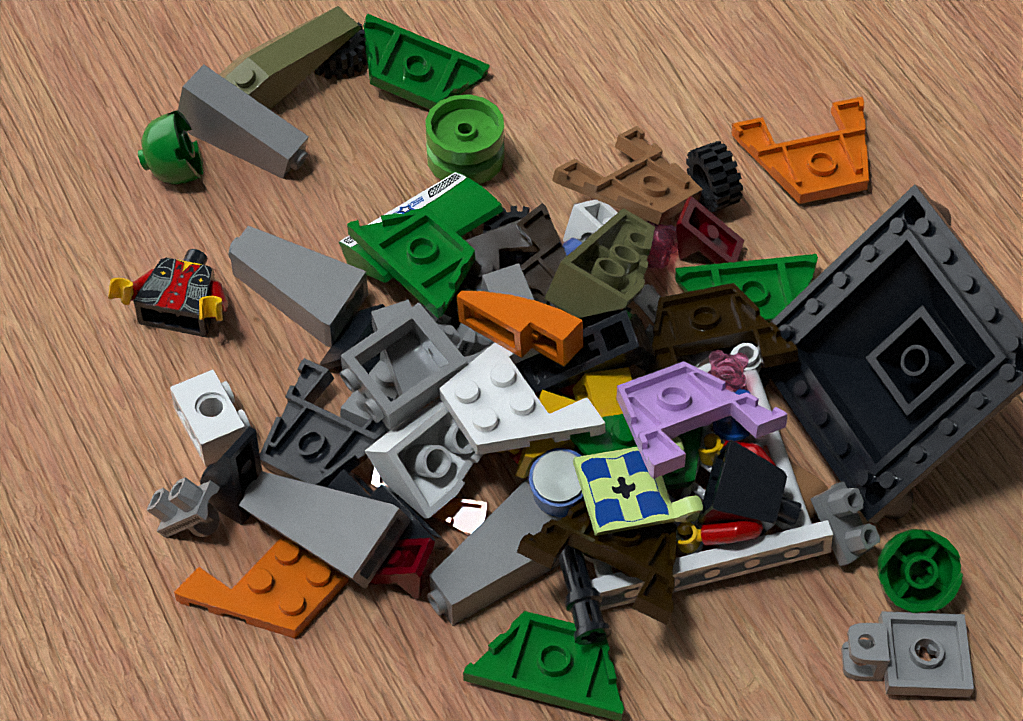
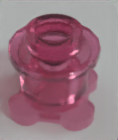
M647 220L646 222L655 226L652 246L647 258L648 268H664L670 261V253H676L678 250L676 227L673 225H658Z
M721 350L713 351L709 355L711 370L707 373L725 381V389L731 392H736L739 389L746 390L744 369L748 366V357L743 353L731 355L724 354Z

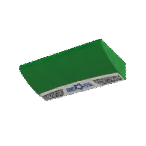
M455 172L384 215L393 213L404 214L410 210L428 207L459 236H463L504 210L502 204L486 189L472 179ZM381 217L372 221L369 224L382 222ZM350 235L339 241L347 264L366 271L368 276L384 283L394 278Z

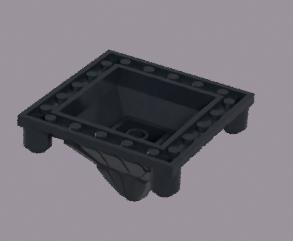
M915 184L771 321L781 330V336L787 343L792 341L797 346L798 362L764 369L841 482L844 481L847 488L859 489L864 500L863 509L860 511L868 522L875 524L883 517L900 519L907 515L913 504L911 488L920 483L937 465L954 453L963 442L972 437L988 420L1006 407L1014 397L1023 392V320L953 230L949 210L930 199L924 189Z

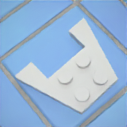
M494 342L439 388L440 399L477 455L530 447V441L552 438L554 442L570 440V435L590 432V437L606 433L605 421L587 397L549 414L515 366L516 363L540 353L533 348L521 358Z

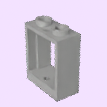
M419 302L341 355L343 371L340 372V376L351 392L354 393L358 390L366 400L364 406L371 418L377 423L382 420L387 428L392 430L440 396L439 388L466 367L468 361ZM411 332L440 369L390 402L362 367V364Z

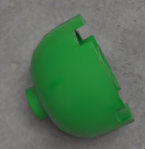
M179 110L161 115L152 120L144 130L141 139L142 149L138 150L139 161L144 170L150 169L156 178L164 183L174 185L201 178L200 175L204 173L203 159L197 140L191 141L187 131L192 130V128Z
M910 529L896 534L884 545L878 557L877 576L882 591L896 606L911 613L936 611L945 607L955 598L962 584L963 573H961V558L958 550L947 538L931 530Z

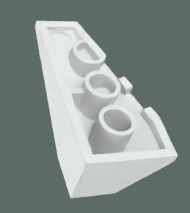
M440 397L394 427L365 450L384 483L421 516L427 519L459 493L465 484L462 481L472 464L478 463L483 455H477Z

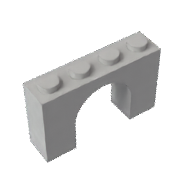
M519 263L482 275V291L509 294L534 300ZM409 300L372 311V327L374 332L410 309ZM411 332L382 351L398 396H401L440 369ZM491 341V343L486 348H484L482 351L476 354L465 356L466 360L468 361V364L472 362L476 357H478L482 352H484L488 347H490L494 342ZM521 361L515 364L518 370L523 369Z

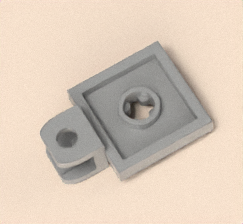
M881 611L878 619L879 623H858L849 627L847 632L848 641L841 648L843 673L846 677L861 681H882L884 677L886 694L971 697L974 691L964 614ZM920 647H925L928 654L935 655L936 658L931 659V661H925L919 658L917 653ZM853 661H855V662H857V663H861V664H866V665L859 666V665H856Z

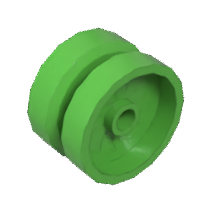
M467 94L454 95L443 99L430 109L425 120L428 167L434 176L443 180L457 172L478 184L490 181L500 172L504 163V118L495 104L483 97Z

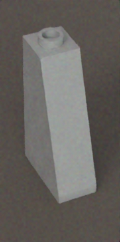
M203 64L182 87L178 110L185 116L192 130L187 131L188 134L282 179L291 169L297 171L306 160L308 153L305 151L309 136Z
M247 226L242 235L236 237L230 245L228 255L231 259L233 275L330 348L368 296L366 271L251 226Z
M263 471L256 480L247 486L243 500L239 504L241 508L365 589L411 522V519L393 504Z
M529 479L525 480L430 574L431 592L428 593L429 602L438 615L444 614L452 626L560 566L559 559L550 569L517 553L523 536L528 533L535 535L541 531L545 523L552 519L557 521L563 518L551 516L538 507L533 498Z

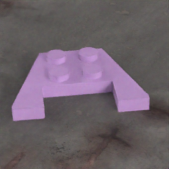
M685 361L617 386L616 399L649 475L653 479L685 467L686 453L671 440L680 434L701 426H708L712 422L727 416H732L757 439L785 428L788 414L777 407L770 411L758 405L759 398L747 392L737 395L725 389V381Z

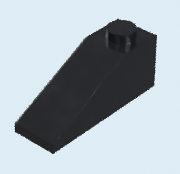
M624 310L583 329V347L565 366L560 365L541 353L521 361L529 386L535 395H539L542 390L550 392L576 384L585 373L627 368L654 356L642 320L629 311Z
M249 426L215 464L213 463L205 469L200 480V484L211 480L220 486L218 493L212 495L208 503H211L217 511L240 525H243L251 514L241 508L239 504L243 500L247 486L256 480L262 472L256 430Z

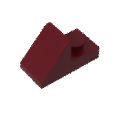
M692 196L686 200L676 224L679 259L682 260L699 251L714 264L737 262L745 240Z
M431 538L398 540L369 585L397 583L412 597L419 599L434 564L436 542Z

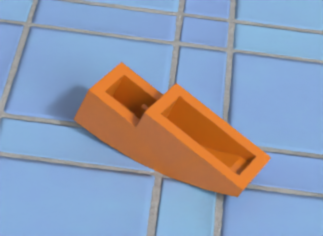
M461 291L457 295L459 322L521 358L533 348L560 365L565 366L583 347V320L561 309L539 301L502 293Z

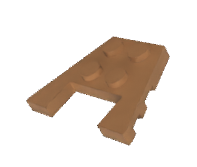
M638 126L618 135L615 148L636 161L603 177L574 158L555 168L552 181L556 184L622 210L624 208L634 215L658 225L681 212L689 197L692 196L699 201L703 190L676 163H672L670 166L661 157L663 150L656 143H652L650 146L644 140L645 132Z

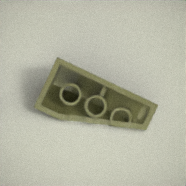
M337 6L240 55L219 75L271 110L354 36L361 27Z
M623 208L560 262L544 299L556 305L558 309L577 318L626 308L641 293L644 287L645 280L643 279L648 267L647 258L651 250L655 226Z

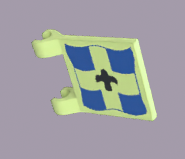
M679 437L671 439L676 445H678L684 451L682 441ZM638 447L574 457L573 459L574 468L595 536L669 522H693L699 518V513L703 511L702 501L697 495L685 497L671 503L663 477L659 476L653 479L649 475Z

